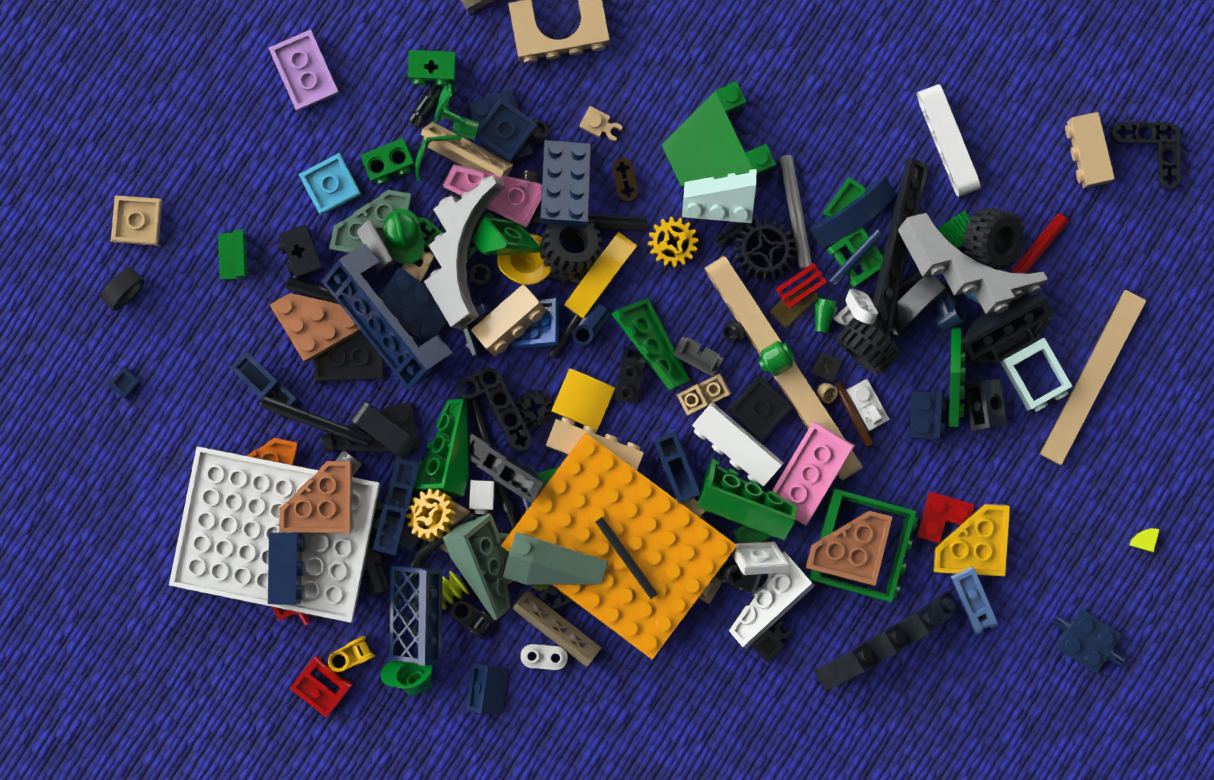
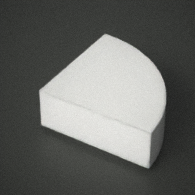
M847 305L833 320L847 326L854 316Z

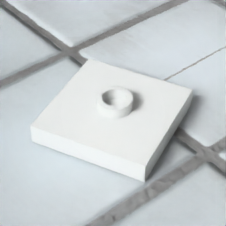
M774 541L738 543L731 553L744 575L789 572L790 565Z

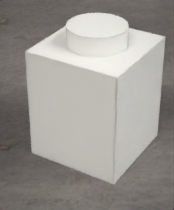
M471 480L469 509L475 510L474 514L487 515L489 510H494L495 482Z

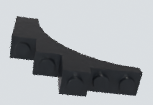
M945 592L882 632L825 662L815 669L814 672L827 691L864 673L878 662L931 634L941 627V624L957 614L959 610L949 593Z

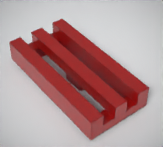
M813 263L775 290L789 309L826 284L827 281L817 269L815 263ZM809 272H814L812 276L784 294L782 292ZM818 278L820 282L789 302L788 297Z

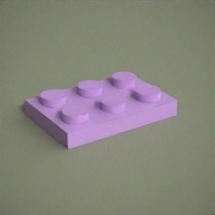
M311 29L269 47V51L297 112L339 94Z

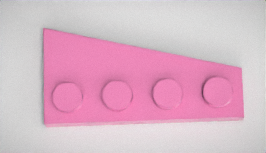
M459 165L452 166L443 187L462 196L465 192L479 186L482 179L488 176H495L503 181L506 188L490 202L487 209L527 227L541 201L542 184L508 176L499 177L494 173Z

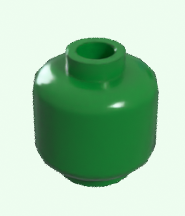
M776 341L761 350L759 364L765 373L770 372L772 375L778 376L792 368L795 355L787 343L783 344L780 341Z

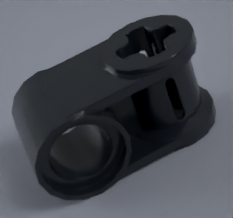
M725 561L716 573V577L720 581L753 594L757 590L762 575H744L739 566L730 561Z
M465 600L456 601L451 608L452 617L483 640L487 629L492 623L496 622L489 614ZM459 604L466 605L469 610L468 615L465 617L457 616L455 613L456 606ZM484 619V620H485L484 623H483L482 626L478 629V626L480 625V623H481L482 620Z

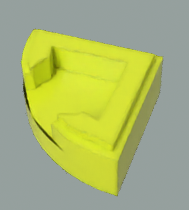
M1146 529L1139 532L1132 538L1129 546L1154 552L1160 529Z

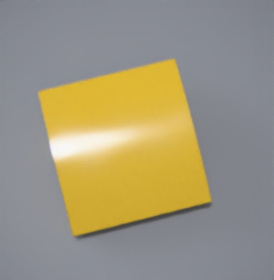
M569 368L551 411L598 430L615 387Z

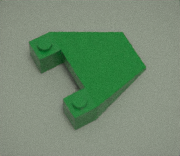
M737 81L716 90L661 145L681 187H684L685 182L710 177L719 179L728 177V174L735 173V175L749 173V170L757 169L756 177L775 169L776 163L767 144L749 152H744L727 116L745 108L746 100Z

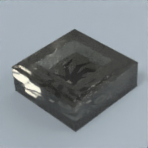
M820 352L812 375L834 383L842 360Z

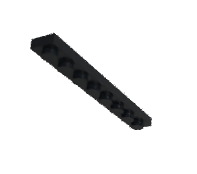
M906 158L872 302L878 311L874 325L889 337L909 255V250L898 229L907 217L918 215L929 165L914 158Z

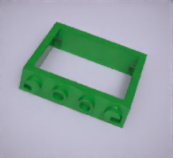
M832 489L819 540L833 532L841 499L904 516L902 530L885 593L821 576L822 572L810 570L809 579L879 600L892 602L893 598L897 599L898 592L900 591V585H897L899 575L903 576L906 563L903 562L905 553L909 554L912 546V540L909 537L911 530L915 531L917 527L918 517H915L916 511L842 490Z

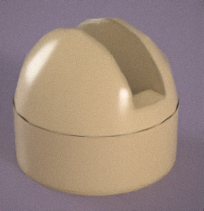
M823 383L817 389L818 397L825 403L833 402L838 394L837 388L830 383Z

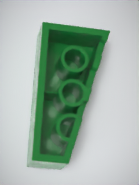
M712 458L702 478L701 495H699L697 507L706 512H711L728 520L746 525L751 529L767 533L772 537L785 540L795 522L797 505L772 491L767 493L762 491L758 483L752 480L749 483L737 477L738 472L731 468L727 471L719 467L720 462Z

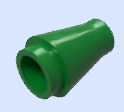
M818 298V302L815 303V331L829 332L830 325L838 308L836 307L837 301Z

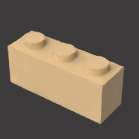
M1099 112L1070 118L1065 126L1067 138H1071L1072 141L1071 156L1073 161L1077 162L1078 170H1076V177L1078 183H1082V187L1085 189L1112 182L1115 178Z
M521 285L472 328L471 331L492 355L496 356L498 353L505 351L515 338L522 336L531 324L539 321L547 310L525 285Z

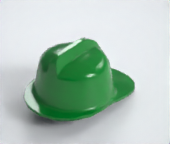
M397 209L390 212L383 223V233L387 249L395 261L402 264H411L417 261L424 251V239L417 216L409 210Z
M392 660L382 668L380 674L381 680L385 685L402 688L409 695H418L425 690H431L433 687L431 682L432 665L423 666L418 665V663Z

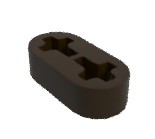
M620 158L613 164L615 186L619 199L622 202L630 203L638 196L634 168L628 159ZM620 164L629 167V170H626L627 178L625 179L622 178L621 172L616 171V169H619ZM628 182L629 189H634L629 198H627L626 194H621L624 191V183Z

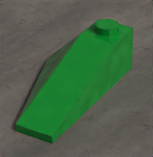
M453 399L447 400L436 425L438 429L433 441L429 440L427 444L429 451L425 460H420L419 462L420 468L414 487L415 491L428 493V489H432L434 491L440 490L450 497H464L469 475L467 400Z

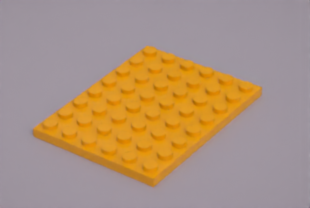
M586 432L501 545L510 552L515 534L520 532L608 561L601 584L552 585L651 659L655 657L737 546ZM603 517L655 588L658 595L652 599L649 598L595 523L598 519Z

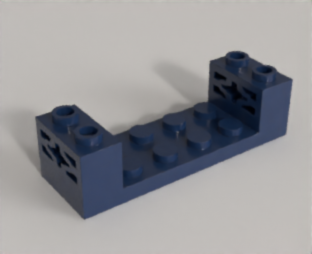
M364 244L340 258L323 279L322 283L405 387L410 390L434 374L452 354V351L439 335L420 347L416 345L414 339L408 335L400 325L399 320L393 316L384 301L377 296L370 284L365 280L380 261L376 258L374 252Z

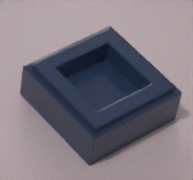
M122 366L108 382V385L124 399H127L141 381Z

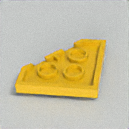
M984 504L935 547L934 572L959 573L973 567L977 575L1005 576L1010 506Z

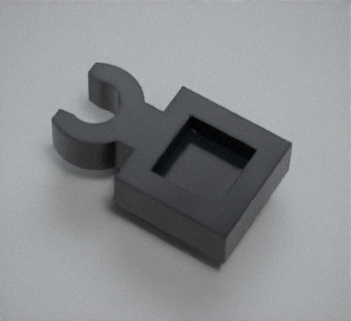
M783 620L776 621L772 632L768 629L750 645L765 662H769L782 649L784 644L780 640L789 637L792 633V630L789 628L784 633L780 631V626L784 623Z

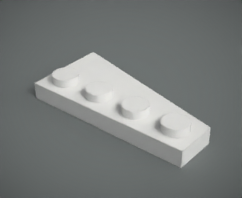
M786 552L782 554L790 565L789 572L768 574V579L761 588L757 589L750 605L743 609L729 630L745 649L754 643L815 586Z

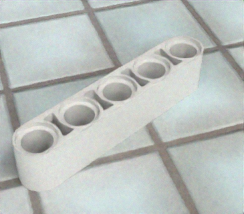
M938 84L917 92L919 105L955 194L960 197L980 189L978 176L942 87Z

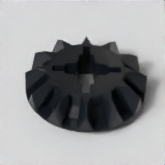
M540 390L525 392L516 403V407L525 425L530 427L544 425L553 414L551 411L553 403L550 397ZM531 399H533L536 405H545L538 409V418H536L532 411H524L531 407Z

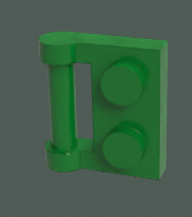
M861 226L836 242L826 251L830 256L833 255L841 267L847 259L840 249L846 246L852 255L869 236ZM875 245L858 262L863 273L857 275L852 268L846 274L853 288L880 270L883 256Z

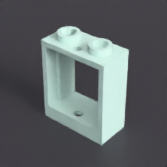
M1045 338L1000 362L1027 411L1033 408L1036 412L1048 406L1047 400L1053 397L1058 400L1068 394L1067 389L1072 387ZM1042 350L1062 386L1033 401L1013 365Z

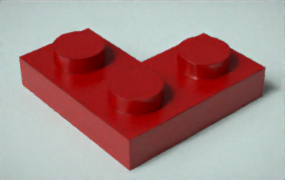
M928 492L916 537L940 543L945 522L957 525L963 524L972 516L974 504Z

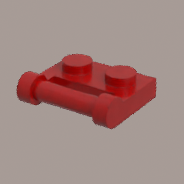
M316 655L290 689L327 718L353 686V683L349 680H344L322 662V658ZM317 669L340 688L339 691L334 693L311 674L313 670Z

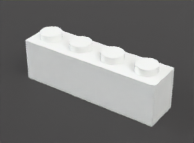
M713 402L692 425L695 428L694 432L701 439L705 440L707 438L713 443L712 448L720 455L725 453L731 458L729 462L736 469L745 470L749 474L747 477L750 481L761 484L763 487L784 463Z

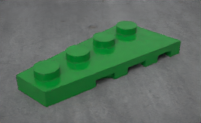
M648 298L612 313V316L669 390L690 381L680 359L673 355L675 350Z

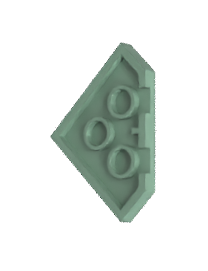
M394 190L385 191L380 197L354 212L353 215L334 226L329 249L349 254L364 245L357 231L368 220H371L387 248L383 233L384 220L392 211L397 209L409 210L412 195Z

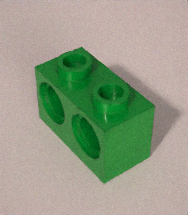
M403 138L360 155L372 184L383 185L390 181V177L399 175V177L405 176L412 172V168H415ZM397 154L406 156L402 164L393 162ZM375 163L384 164V169L380 173L372 171Z

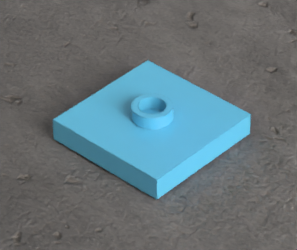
M340 153L298 174L320 216L362 195Z

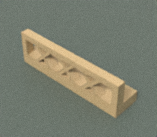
M434 122L424 127L421 131V135L424 136L423 140L427 137L456 135ZM461 138V141H432L428 145V148L464 167L494 173L499 177L509 176L513 166L508 161L464 138Z

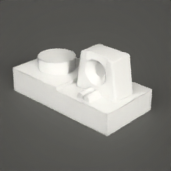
M868 379L846 390L868 431L890 420Z

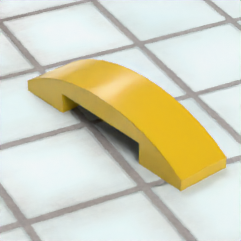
M618 232L576 287L564 306L583 319L637 245Z

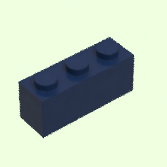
M269 533L268 604L297 605L301 604V600L305 597V587L301 585V579L305 575V562L302 561V552L305 551L306 541L305 538H302V533Z

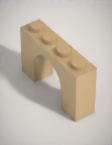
M531 0L508 3L519 62L524 61L525 64L538 61V58L547 57L549 60L560 57V54L565 53L578 55L586 49L600 51L610 45L602 0H578L581 15L579 28L573 35L562 40L550 39L539 31L535 22Z

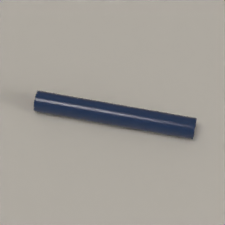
M876 229L834 273L829 281L836 286L877 243L883 234Z

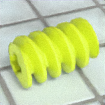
M449 571V580L444 576L442 579V609L444 610L447 609L446 601L453 605L455 603L454 596L460 600L463 598L462 591L468 595L470 594L459 575L454 574L452 571Z

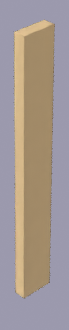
M1127 290L1123 291L1040 455L1062 465L1146 300Z

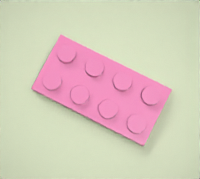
M816 421L811 424L772 490L775 494L797 505L796 520L805 526L808 525L855 446Z

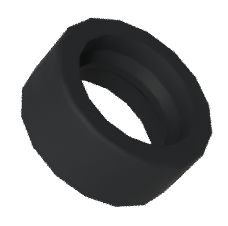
M128 267L110 281L100 298L113 311H117L130 302L140 291L145 282L144 278L132 267Z

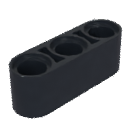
M365 400L350 418L360 428L402 459L407 456L418 441Z

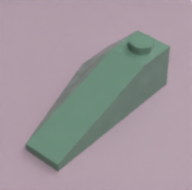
M487 514L455 527L443 537L452 561L494 620H498L511 606L507 580L502 577L501 565L504 564L503 557H499L497 543H501L500 535L492 515Z
M516 532L503 577L526 585L601 584L608 561Z

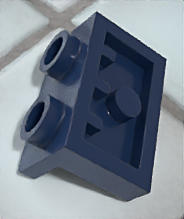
M911 392L909 438L938 440L940 435H944L945 422L941 421V411L945 412L946 398L942 397V392Z

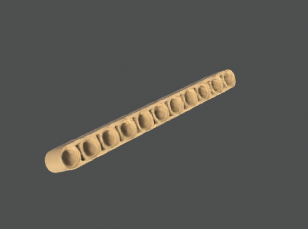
M725 256L704 268L739 324L742 325L745 334L759 355L762 349L776 341H780ZM794 360L792 368L778 376L773 375L807 429L816 421L844 439ZM851 451L838 473L842 481L863 468L853 451Z

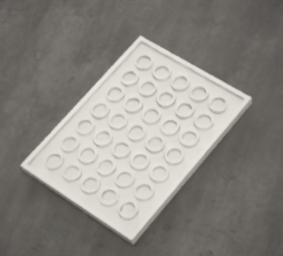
M196 447L169 585L353 622L380 483L352 477L351 533H302V538H305L306 541L305 551L302 552V561L305 562V575L301 579V585L305 587V597L301 600V604L297 605L268 604L269 533L279 532V508L288 502L319 470Z

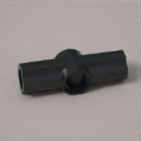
M372 531L363 569L370 596L390 590L387 576L383 569L384 562L381 552L373 550L375 541Z

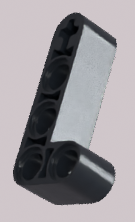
M489 367L461 380L456 391L459 399H465L469 402L483 396L510 450L515 454H522L527 451L532 443L531 435L499 372ZM487 374L493 376L494 384L487 385L483 381V376ZM466 384L471 385L474 393L466 395L462 391V386ZM501 395L505 399V404L502 406L496 405L493 397ZM504 417H513L515 419V426H507L504 423ZM517 428L520 429V430L517 432L518 438H519L520 440H522V439L525 440V443L523 444V447H522L520 444H519V445H516V444H515V442H516V440H517V436H516L515 433H513V435H510V433H512V432H514L515 430H517Z

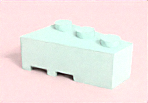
M757 169L749 170V173L735 175V173L728 174V177L719 179L710 177L685 182L682 217L752 223Z

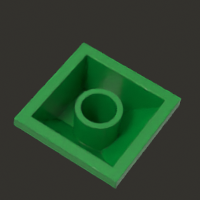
M484 217L472 238L478 250L484 255L540 253L542 250L524 227L514 221Z

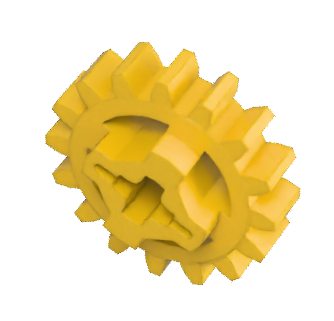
M670 217L668 223L661 219L660 227L658 225L653 226L656 232L649 233V237L653 241H649L648 246L654 247L650 254L658 255L656 262L662 259L664 260V267L671 262L673 268H676L677 262L684 266L685 258L693 259L690 252L697 251V248L692 245L698 243V238H692L696 230L689 231V222L683 225L682 218L674 222L673 217ZM671 227L681 229L682 232H675ZM663 232L664 240L657 245L658 236ZM669 235L673 240H679L677 242V250L673 245L668 246ZM688 240V248L683 253L682 244ZM664 252L672 253V254L674 255V257H668V256L664 255L663 253H664Z
M428 489L427 494L420 492L421 498L417 499L414 497L415 505L408 507L412 510V513L406 515L407 518L411 519V522L407 525L413 529V534L423 540L429 539L434 541L435 536L441 539L443 538V531L450 532L448 525H454L455 523L451 520V517L456 515V512L451 510L455 507V503L450 501V496L440 490Z

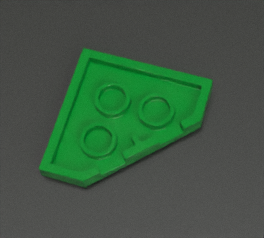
M952 328L949 427H958L959 418H963L964 404L959 403V400H964V386L961 385H964L965 346L963 343L964 338H961V328Z

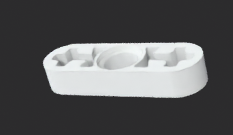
M849 289L845 301L853 316L863 323L874 324L878 311L870 297L862 291Z

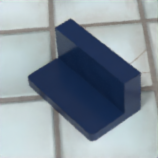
M472 663L466 710L501 715L503 712L508 668Z

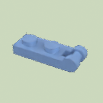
M970 567L951 576L975 634L983 633V630L988 627L994 628L998 626L975 569ZM985 614L986 618L979 621L977 617Z

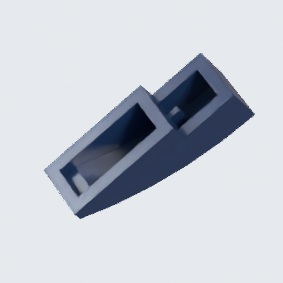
M247 351L230 367L261 398L267 396L294 407L301 403Z
M674 431L653 439L678 503L701 495L676 432Z

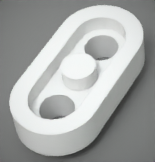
M530 644L522 649L520 655L521 661L526 667L559 670L566 665L568 659L567 653L563 648L550 645ZM529 652L536 653L537 658L534 661L528 659ZM555 653L560 656V661L557 663L551 660V656Z

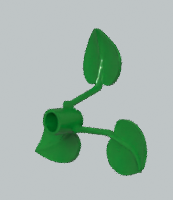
M452 83L445 85L440 94L435 113V124H438L440 115L441 121L444 120V117L455 121L452 132H455L456 135L427 137L423 140L415 163L416 177L419 182H421L420 163L430 142L443 140L461 141L462 137L475 139L479 122L460 117L449 110L448 102L454 93L457 92Z

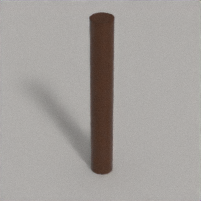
M842 381L833 385L837 388L838 396L865 447L873 444L874 442Z

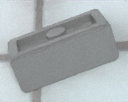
M371 220L366 221L358 229L357 234L363 244H366L380 261L376 267L381 271L394 264V261Z

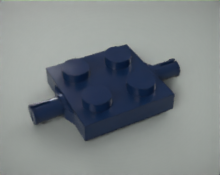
M1082 608L1075 618L1069 622L1058 615L1055 616V619L1062 624L1054 619L1052 624L1063 630L1062 638L1055 648L1096 674L1108 659L1119 667L1122 666V663L1115 658L1122 662L1125 661V658L1114 652L1115 645L1122 636L1121 633Z

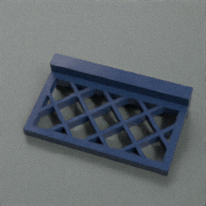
M391 566L390 660L418 663V665L423 666L441 664L443 569ZM399 571L406 578L403 584L399 581ZM418 573H419V586H418V584L416 583V581L414 580V578L417 576ZM409 584L415 591L411 597L405 590ZM400 595L406 602L402 608L399 605ZM417 597H419V610L414 604ZM409 608L414 614L411 620L405 614ZM400 618L405 624V628L402 631L398 628ZM417 621L419 622L418 633L414 628V624ZM408 632H410V634L414 638V640L410 644L405 638V635ZM401 642L405 651L398 655V644ZM417 644H418V657H417V655L415 654V652L413 651L414 647H415Z

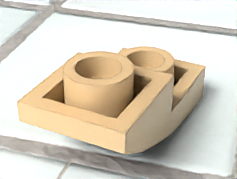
M721 373L677 394L686 414L690 415L731 393Z

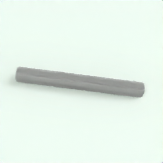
M785 155L780 158L793 236L796 241L795 247L797 248L799 268L803 269L810 266L812 262L793 156Z

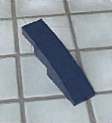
M397 458L373 550L396 555L420 463Z

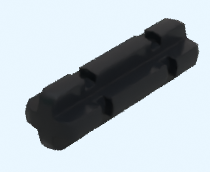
M433 85L429 89L428 95H425L415 109L416 112L409 118L410 124L417 128L421 125L423 117L425 118L436 103L435 100L439 99L442 92L440 88Z
M752 215V223H749V224H751V225H754V220H755V218L753 217V215ZM733 223L724 230V233L721 232L714 238L715 242L720 248H723L728 244L729 240L732 241L740 235L739 231L741 229L746 231V224L748 223Z

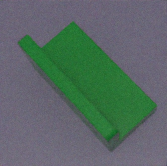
M243 229L234 230V233L218 234L220 279H248L246 232Z

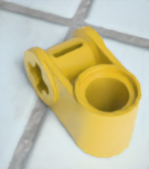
M365 635L330 654L328 658L329 667L335 672H342L375 657V654L370 652L365 642ZM338 654L343 655L346 659V663L342 668H337L333 664V659Z

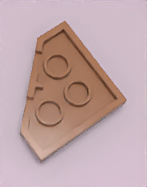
M292 293L270 304L271 309L305 364L362 332L340 304Z
M327 461L288 502L279 508V532L351 533L352 462Z
M867 511L812 544L806 568L876 586L892 516Z

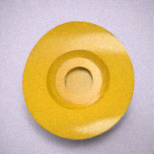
M530 234V236L540 246L543 237H540L535 234ZM540 253L498 255L497 263L502 273L519 284H537L543 281L551 272V267L544 265L545 259H541Z

